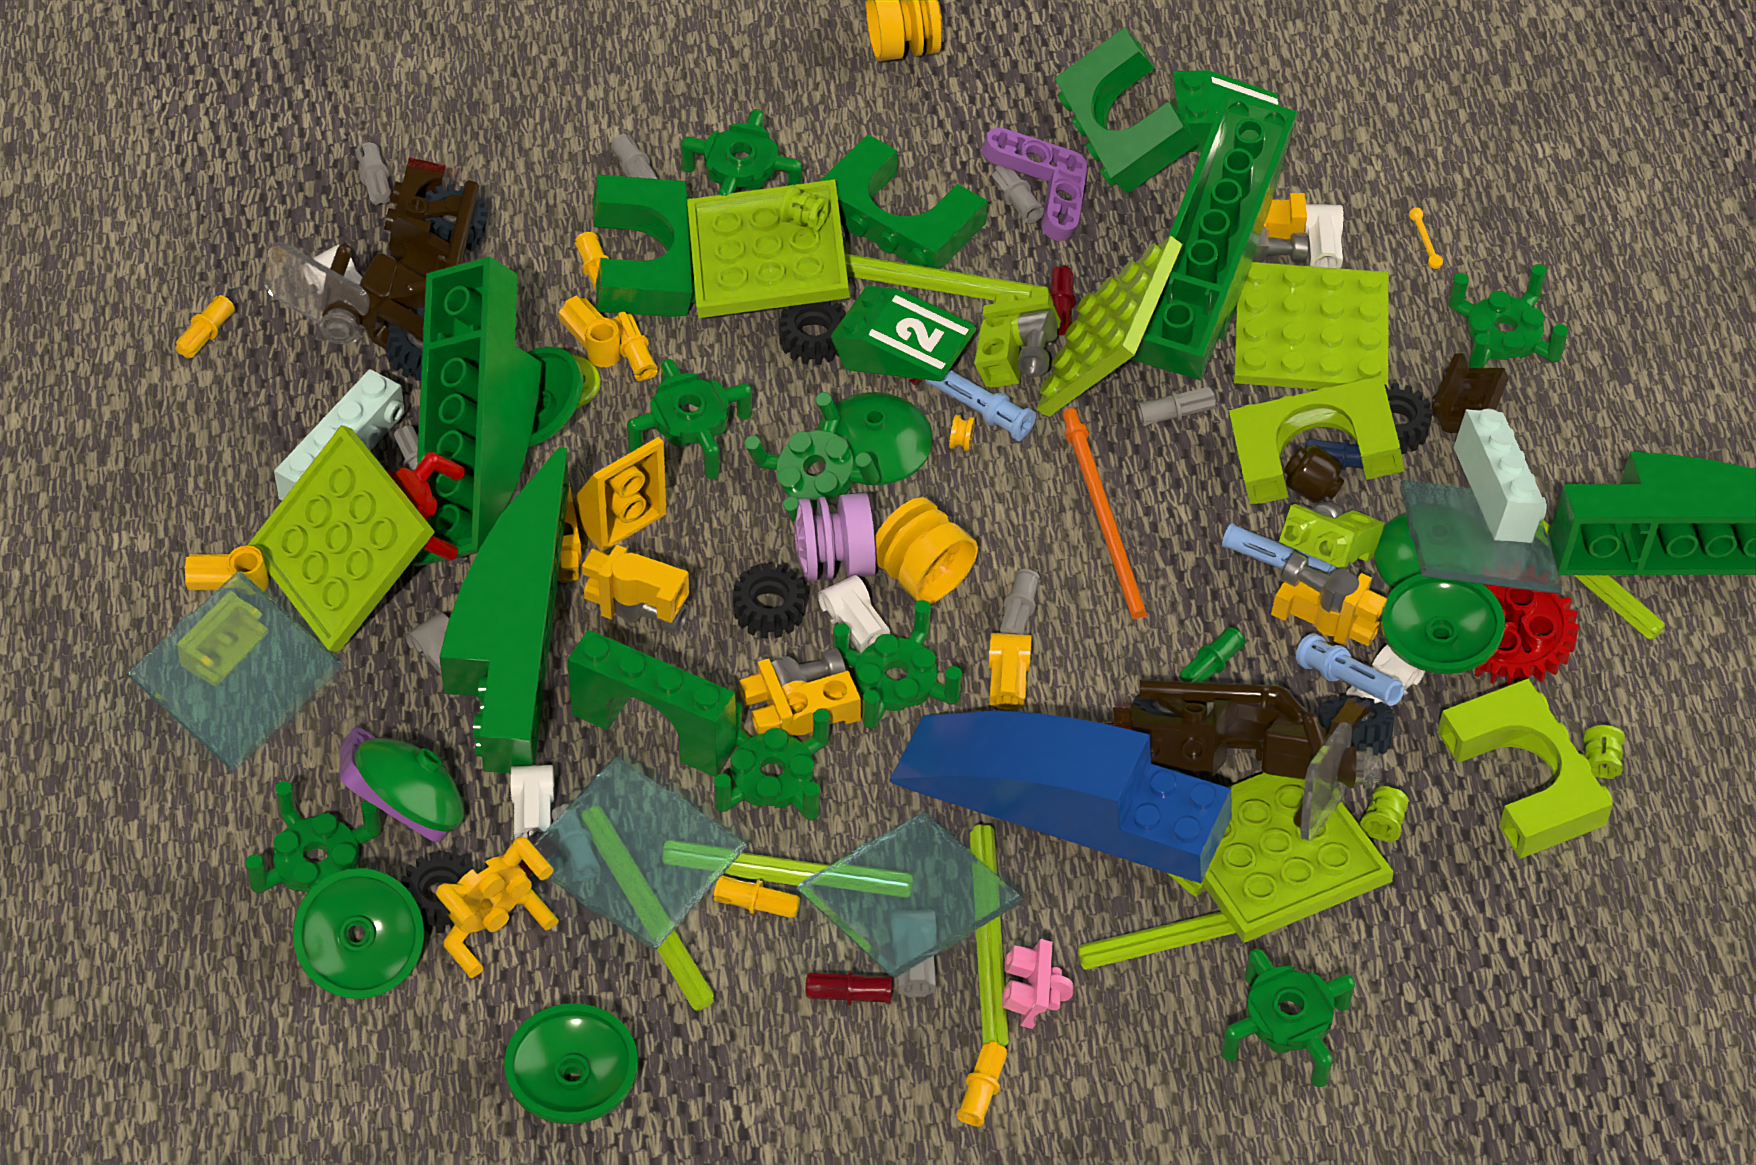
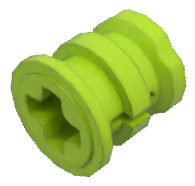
M791 186L782 200L780 219L782 222H789L793 219V222L797 225L805 226L808 224L811 230L818 231L827 217L829 202L823 197L815 199L814 194L809 192L800 194L799 187ZM800 207H804V208L809 209V210H808V211H805V210L800 209Z
M1597 725L1587 729L1583 735V740L1586 744L1585 757L1589 761L1593 775L1598 778L1614 779L1616 776L1621 775L1623 771L1621 760L1623 757L1622 745L1625 742L1624 732L1617 727L1609 725ZM1603 737L1606 738V742H1602Z
M1389 786L1378 787L1374 790L1373 799L1360 822V826L1367 836L1388 843L1399 839L1402 832L1401 825L1409 802L1406 794L1399 789Z

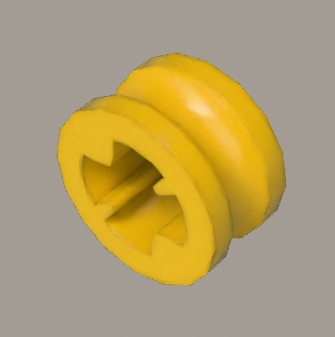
M955 414L950 435V449L962 446L964 451H970L975 417L963 420L961 415Z

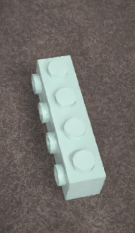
M369 369L274 470L279 499H284L341 425L352 428L369 450L373 449L405 413L401 385Z
M1466 409L1453 448L1494 540L1532 543L1539 521L1545 518L1547 504L1536 485L1535 476L1529 470L1524 453L1520 450L1515 440L1514 431L1509 427L1503 412L1492 409H1483L1482 411Z

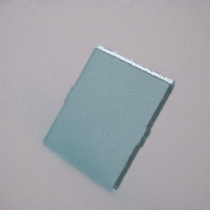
M1401 480L1400 490L1408 518V529L1410 537L1414 541L1422 577L1561 594L1562 584L1552 554V544L1549 535L1546 534L1543 521H1539L1532 543L1494 540L1472 489Z
M238 571L194 612L191 611L182 618L174 627V630L129 671L127 676L230 770L235 772L280 728L283 729L288 723H292L300 709L345 665L247 576Z
M613 757L533 844L554 869L548 879L575 896L578 902L596 914L600 913L651 949H658L747 847L743 840L693 808L691 803L673 791L669 792L618 757Z
M924 812L878 839L871 840L858 847L850 855L802 881L796 888L888 974L895 978L946 947L950 948L967 938L973 931L1019 905L1023 899L1019 893Z

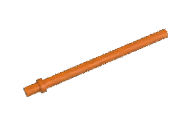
M1068 408L1062 413L1066 425L1064 434L1067 442L1072 443L1131 618L1146 617L1147 612L1087 441L1089 432L1086 425L1081 423L1077 410L1075 408Z

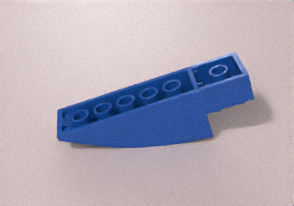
M982 711L922 716L890 777L891 783L914 792L1200 884L1232 817L1230 788L1151 764L1149 734L1108 724L1038 713Z

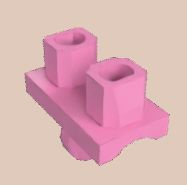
M1040 939L1033 949L1013 945L1006 955L1004 971L1023 977V983L1013 980L1008 982L1002 996V1007L1021 1014L1020 1026L1033 1029L1036 1015L1046 1012L1047 1009L1058 1010L1060 1008V1001H1068L1073 996L1074 985L1072 981L1062 976L1060 968H1051L1053 942Z

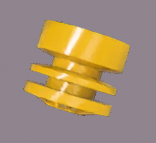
M865 0L868 33L877 62L902 59L905 42H908L913 56H922L924 46L927 54L940 52L942 16L938 0Z
M925 497L915 498L901 505L885 520L874 537L876 565L884 569L889 577L898 580L900 587L916 601L926 600L930 604L937 602L960 585L970 572L978 552L976 540L959 525L949 522L948 516L943 511L938 510L937 506Z

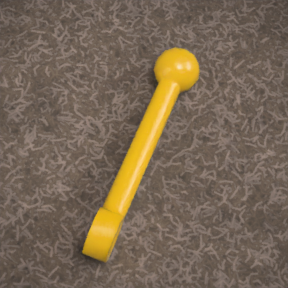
M1414 207L1409 211V218L1416 223L1429 256L1428 265L1431 268L1438 269L1443 264V258L1436 255L1422 221L1423 211L1418 207Z

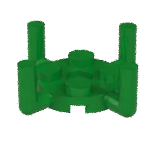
M754 109L750 112L746 123L729 125V130L718 133V130H716L707 140L687 136L680 142L681 169L687 173L693 172L696 169L695 153L704 155V164L708 178L713 182L722 183L718 195L727 196L730 193H734L736 187H745L749 190L760 189L764 186L765 180L771 177L775 170L787 172V186L802 184L801 162L797 159L778 155V146L776 142L774 143L769 138V133L764 129V115L759 109ZM738 152L749 154L745 158L734 157Z
M1541 264L1532 266L1527 290L1520 299L1511 297L1504 291H1495L1490 294L1489 298L1483 299L1476 305L1465 300L1469 277L1464 273L1455 274L1448 305L1451 310L1468 318L1467 331L1473 344L1469 360L1470 368H1483L1491 358L1508 360V358L1520 357L1521 359L1533 353L1551 362L1561 360L1569 331L1568 328L1562 324L1555 325L1550 343L1542 340L1544 314L1541 310L1533 307L1541 297L1547 272L1545 266ZM1501 323L1509 324L1515 331L1505 333L1498 330L1496 325Z
M665 359L661 363V384L657 387L658 392L652 397L650 402L651 412L631 418L627 422L628 450L633 452L643 446V431L655 427L673 446L681 447L688 443H699L704 453V475L709 479H715L720 474L719 447L714 436L720 435L726 430L730 403L736 402L738 418L746 420L752 416V389L746 383L724 389L717 381L711 378L710 382L699 379V374H681L673 360ZM686 404L699 407L694 412H685L680 408Z
M821 392L816 397V403L824 417L821 429L794 433L780 455L766 453L757 436H749L744 442L757 467L777 470L778 481L789 496L784 500L783 507L793 525L797 515L798 499L809 498L811 508L817 507L818 497H825L827 503L830 504L829 500L839 494L844 495L853 483L875 485L880 479L870 455L860 453L854 460L847 441L836 434L840 414L830 394L827 392ZM813 463H826L824 471L819 475L811 476L807 474L808 468Z
M919 600L915 603L914 626L908 639L895 637L891 634H882L862 653L849 648L850 629L848 625L839 623L833 628V648H838L844 664L856 668V682L863 695L862 721L866 728H875L886 710L901 711L907 707L918 706L927 701L929 697L950 705H954L960 700L961 669L956 666L948 667L945 671V685L938 683L935 654L932 650L923 646L930 630L931 605L926 600ZM900 668L908 675L900 680H892L885 673L889 669Z
M735 701L736 746L738 748L731 756V778L727 774H718L714 778L715 808L720 812H727L743 800L759 807L765 805L774 806V808H784L793 805L807 820L817 819L820 813V787L817 783L812 782L814 763L811 755L825 747L829 742L828 711L818 709L813 713V735L803 742L787 735L784 730L779 728H771L763 734L750 737L742 728V706L739 702ZM768 764H777L784 771L779 776L773 777L764 775L761 769Z
M287 781L277 783L275 792L279 812L287 828L274 838L273 862L275 868L265 872L263 860L259 855L253 854L246 858L245 864L250 887L255 893H262L283 883L293 891L297 892L298 890L308 893L315 884L325 877L338 871L356 868L359 859L358 846L381 834L382 828L378 807L365 800L361 804L364 825L351 831L329 813H321L315 817L302 819L296 809L292 785ZM314 849H321L328 853L327 857L319 863H311L304 859L305 855Z
M1253 949L1249 953L1245 971V981L1252 985L1246 1002L1247 1018L1226 1027L1221 1048L1222 1058L1227 1061L1235 1060L1238 1057L1241 1039L1255 1033L1258 1038L1267 1043L1269 1048L1276 1053L1284 1054L1289 1051L1307 1049L1314 1060L1311 1083L1316 1087L1326 1086L1333 1058L1322 1039L1331 1029L1334 1007L1340 1011L1349 1009L1355 987L1354 978L1351 975L1344 974L1325 983L1322 978L1308 971L1307 975L1294 971L1295 967L1291 966L1274 968L1264 951ZM1285 1001H1291L1298 1004L1302 1011L1295 1015H1289L1282 1012L1278 1005Z

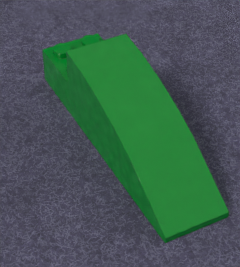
M1225 91L1168 237L1171 235L1179 241L1182 247L1138 349L1129 360L1202 381L1217 339H1225L1273 199L1298 111Z
M491 256L426 273L417 466L427 453L434 452L464 467V476L459 481H455L436 471H433L427 479L432 497L437 501L436 512L427 522L435 531L433 536L457 547L458 554L456 558L478 553L497 519L509 503L524 464L539 394L542 362L515 346L518 274ZM421 549L412 560V564L418 567L446 559Z
M559 447L497 519L481 545L462 583L443 640L439 659L444 694L476 696L478 701H481L480 714H475L473 739H476L475 757H482L483 772L511 774V766L535 765L569 494L567 448Z
M1630 451L1620 484H1564L1547 538V545L1556 574L1756 575V469L1709 459Z

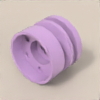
M867 493L840 495L837 513L830 514L825 497H818L817 515L812 514L809 498L798 499L797 515L794 521V537L797 559L803 569L805 581H817V563H822L825 579L833 580L835 561H842L848 578L853 575L858 577L874 576L876 570L875 540L871 507Z

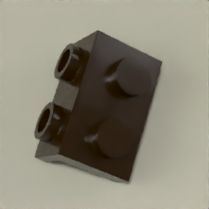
M1455 353L1449 367L1444 371L1443 382L1439 392L1432 401L1433 414L1438 418L1442 430L1448 433H1458L1466 409L1481 411L1483 409H1492L1496 411L1509 380L1505 368H1469L1464 354Z

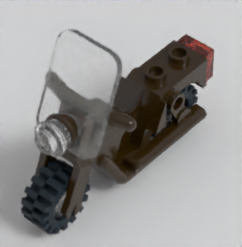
M409 157L403 183L395 181L391 203L397 204L396 209L388 208L384 230L391 231L388 247L391 251L390 256L398 261L385 254H377L362 277L359 286L344 277L352 255V248L348 244L339 245L331 267L328 268L284 242H275L268 250L264 286L272 297L318 323L321 334L332 343L357 342L362 338L366 329L371 341L388 352V362L393 361L392 368L396 372L403 368L402 376L408 378L410 373L416 374L415 380L421 381L426 273L462 264L466 248L472 252L475 250L476 244L480 246L488 220V207L485 208L483 198L477 200L478 183L471 180L466 181L464 186H460L459 191L454 190L453 184H447V189L444 191L442 183L446 165ZM384 321L391 322L390 329L384 325Z
M1139 680V694L1135 696V700H1133L1130 708L1113 707L1112 723H1104L1149 734L1151 764L1166 769H1176L1186 774L1211 771V776L1213 777L1226 761L1227 748L1256 750L1255 757L1258 761L1262 760L1261 768L1264 773L1305 780L1303 801L1297 809L1293 821L1297 827L1301 828V839L1312 841L1341 802L1346 787L1354 788L1355 784L1363 786V789H1371L1372 781L1380 780L1381 758L1378 756V753L1385 754L1387 749L1391 748L1394 713L1390 707L1386 708V704L1383 702L1375 704V699L1372 698L1360 700L1361 696H1353L1352 698L1340 696L1339 701L1331 698L1328 699V703L1323 702L1318 718L1316 714L1308 713L1296 698L1281 686ZM1206 702H1214V708L1207 716L1208 706H1206Z

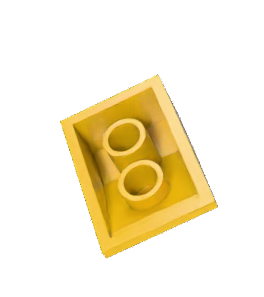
M660 437L653 439L593 474L574 497L573 505L577 525L602 552L666 515L664 441Z

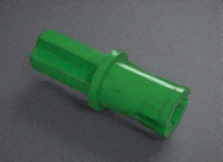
M1233 627L1225 628L1222 634L1210 645H1203L1198 650V656L1180 672L1179 678L1183 682L1205 683L1214 673H1221L1226 668V662L1245 645V638L1241 632Z

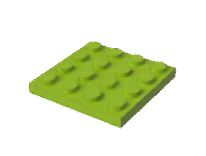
M835 179L730 193L727 196L715 195L687 199L698 318L850 298ZM791 186L799 187L800 194L809 192L814 194L815 199L823 197L828 200L827 217L818 231L811 230L808 224L805 226L797 225L793 222V219L789 222L781 221V203L785 193ZM800 207V209H802V210H805V211H808V210H809V209H806V208H804V207Z
M1170 235L1159 245L1151 244L1138 261H1129L1117 277H1108L1096 293L1091 294L1089 292L1082 298L1076 308L1079 315L1064 335L1067 342L1052 361V365L1055 367L1054 371L1040 388L1042 397L1036 410L1043 415L1052 416L1135 355L1182 247L1179 241Z
M1252 262L1236 307L1234 383L1319 390L1323 387L1338 386L1355 382L1362 378H1373L1382 375L1384 384L1388 387L1389 272Z
M341 425L249 542L248 546H254L260 550L267 571L329 651L339 652L435 531L354 430Z
M1262 773L1227 787L1231 789L1232 817L1202 883L1243 943L1392 882L1393 870L1330 786L1325 791V796L1310 823L1303 828L1297 827L1294 824L1293 818L1308 792L1309 780Z

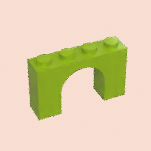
M1382 375L1373 378H1362L1351 383L1323 387L1316 391L1294 396H1284L1280 399L1259 404H1249L1241 408L1229 410L1250 504L1267 503L1289 498L1281 465L1282 454L1286 445L1295 436L1312 428H1335L1351 436L1357 444L1366 480L1404 472L1400 444Z
M1529 679L1442 711L1437 733L1457 763L1494 749L1516 747L1536 754L1550 767L1555 778L1553 785L1546 790L1504 806L1499 828L1519 859L1607 825L1613 807L1610 792L1604 785L1599 784L1591 772L1589 761L1583 754L1578 753L1570 741L1568 730L1564 724L1557 722L1549 710L1546 697L1540 691H1536Z

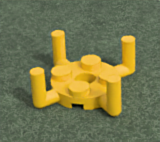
M517 837L503 856L485 861L489 867L477 874L472 869L457 884H441L436 890L437 897L451 912L448 916L455 924L444 939V948L470 978L480 974L484 967L463 943L469 933L487 929L489 932L500 930L508 922V913L515 905H523L545 931L559 922L558 918L531 889V881L518 865L523 860L540 880L547 879L554 871L553 867L525 837Z

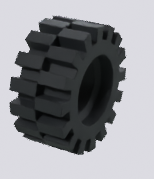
M831 301L788 306V309L783 308L781 317H779V341L784 353L790 352V358L794 361L799 356L802 357V364L807 365L809 359H815V365H821L822 358H825L829 363L834 360V354L839 357L831 335L846 315L845 310L841 311V305L837 302L831 306ZM807 325H820L828 331L820 335H807L799 330Z
M1392 383L1391 390H1388L1387 385L1384 384L1391 413L1404 415L1410 421V423L1405 425H1395L1401 454H1406L1408 447L1414 452L1418 449L1419 444L1423 446L1428 437L1433 410L1430 409L1431 403L1428 398L1422 400L1423 393L1419 390L1412 394L1411 386L1406 385L1405 390H1400L1399 383Z
M764 563V570L759 571L757 565L750 567V575L744 571L740 574V581H735L733 591L734 618L738 619V625L742 629L748 626V634L753 636L757 630L760 631L761 638L768 639V632H774L775 638L782 637V629L787 634L793 632L794 624L799 627L802 623V616H805V588H803L802 579L800 577L796 579V572L792 569L785 574L784 566L779 564L776 570H771V563ZM770 593L781 596L784 604L776 608H762L757 606L754 600L762 594Z
M437 852L429 853L430 861L426 862L423 856L416 859L417 868L411 864L406 868L407 876L402 875L401 884L411 893L418 904L423 919L424 931L429 932L433 925L436 927V933H444L445 925H450L451 929L455 925L448 916L451 912L442 902L427 900L424 897V893L429 886L435 883L457 884L465 874L472 869L474 870V867L470 863L465 865V858L460 855L453 861L451 852H444L443 859H438Z

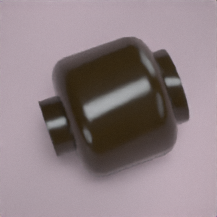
M1310 445L1306 449L1299 447L1283 471L1287 474V486L1312 503L1320 502L1325 496L1333 499L1344 483V480L1339 477L1342 471L1340 460L1317 445Z

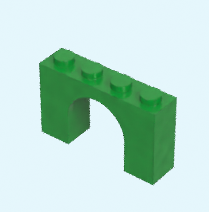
M1126 27L1055 77L1061 89V92L1057 94L1058 98L1069 112L1073 110L1075 116L1071 120L1083 137L1087 135L1090 140L1085 144L1088 151L1097 162L1101 160L1104 165L1099 169L1102 176L1111 187L1117 184L1125 193L1133 191L1199 144L1185 118L1169 101L1130 128L1118 131L1108 130V113L1116 98L1124 90L1155 69L1140 42Z
M867 134L820 180L835 179L841 224L846 226L853 235L869 239L876 243L883 252L887 254L893 253L906 260L908 264L942 269L986 224L988 200L957 184L932 209L919 215L899 216L880 209L872 201V198L897 174L898 150Z
M597 174L592 197L593 227L643 232L660 242L667 252L659 258L648 261L600 258L595 283L596 310L598 312L619 313L624 311L626 314L664 317L688 315L690 303H696L694 280L691 277L694 273L692 252H690L691 239L687 199H692V197H687L686 181Z
M587 630L567 659L573 716L608 731L627 703L628 697H632L651 705L672 723L679 736L681 763L716 777L735 751V692L591 630Z

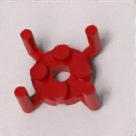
M434 452L427 453L414 471L407 468H399L400 470L396 472L387 471L426 521L435 514L437 508V501L432 497L431 489L427 482L433 471L455 481L462 479L465 473L463 466ZM433 535L422 548L448 561L454 560L458 554L456 546Z

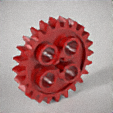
M1499 567L1496 568L1494 578H1490L1483 571L1480 572L1479 582L1496 596L1502 605L1501 607H1503L1504 618L1507 623H1505L1504 635L1499 648L1502 647L1509 650L1498 649L1488 661L1476 667L1475 676L1477 678L1483 673L1488 672L1491 673V684H1494L1499 676L1505 677L1507 686L1512 685L1514 678H1520L1523 681L1529 679L1532 675L1538 681L1544 682L1546 670L1556 675L1558 674L1560 663L1567 665L1570 652L1575 650L1579 625L1575 624L1577 611L1570 610L1572 599L1570 597L1560 598L1562 589L1560 585L1548 589L1549 577L1545 576L1536 582L1533 580V570H1529L1525 577H1519L1516 567L1512 568L1510 576H1504ZM1515 603H1523V604H1525V605L1522 606V605H1517V604H1515ZM1535 633L1543 634L1545 636H1537L1535 635Z

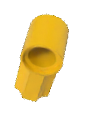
M576 295L566 300L562 309L558 311L559 321L584 347L589 361L598 367H610L619 362L621 353L617 323L610 318L603 317L587 298H579Z
M240 546L230 554H190L189 557H186L184 568L185 584L188 590H236L243 596L252 597L262 594L270 584L263 555L254 546Z
M991 633L989 669L992 670L989 705L996 707L998 710L1015 711L1018 708L1024 707L1027 684L1026 671H1029L1032 635Z

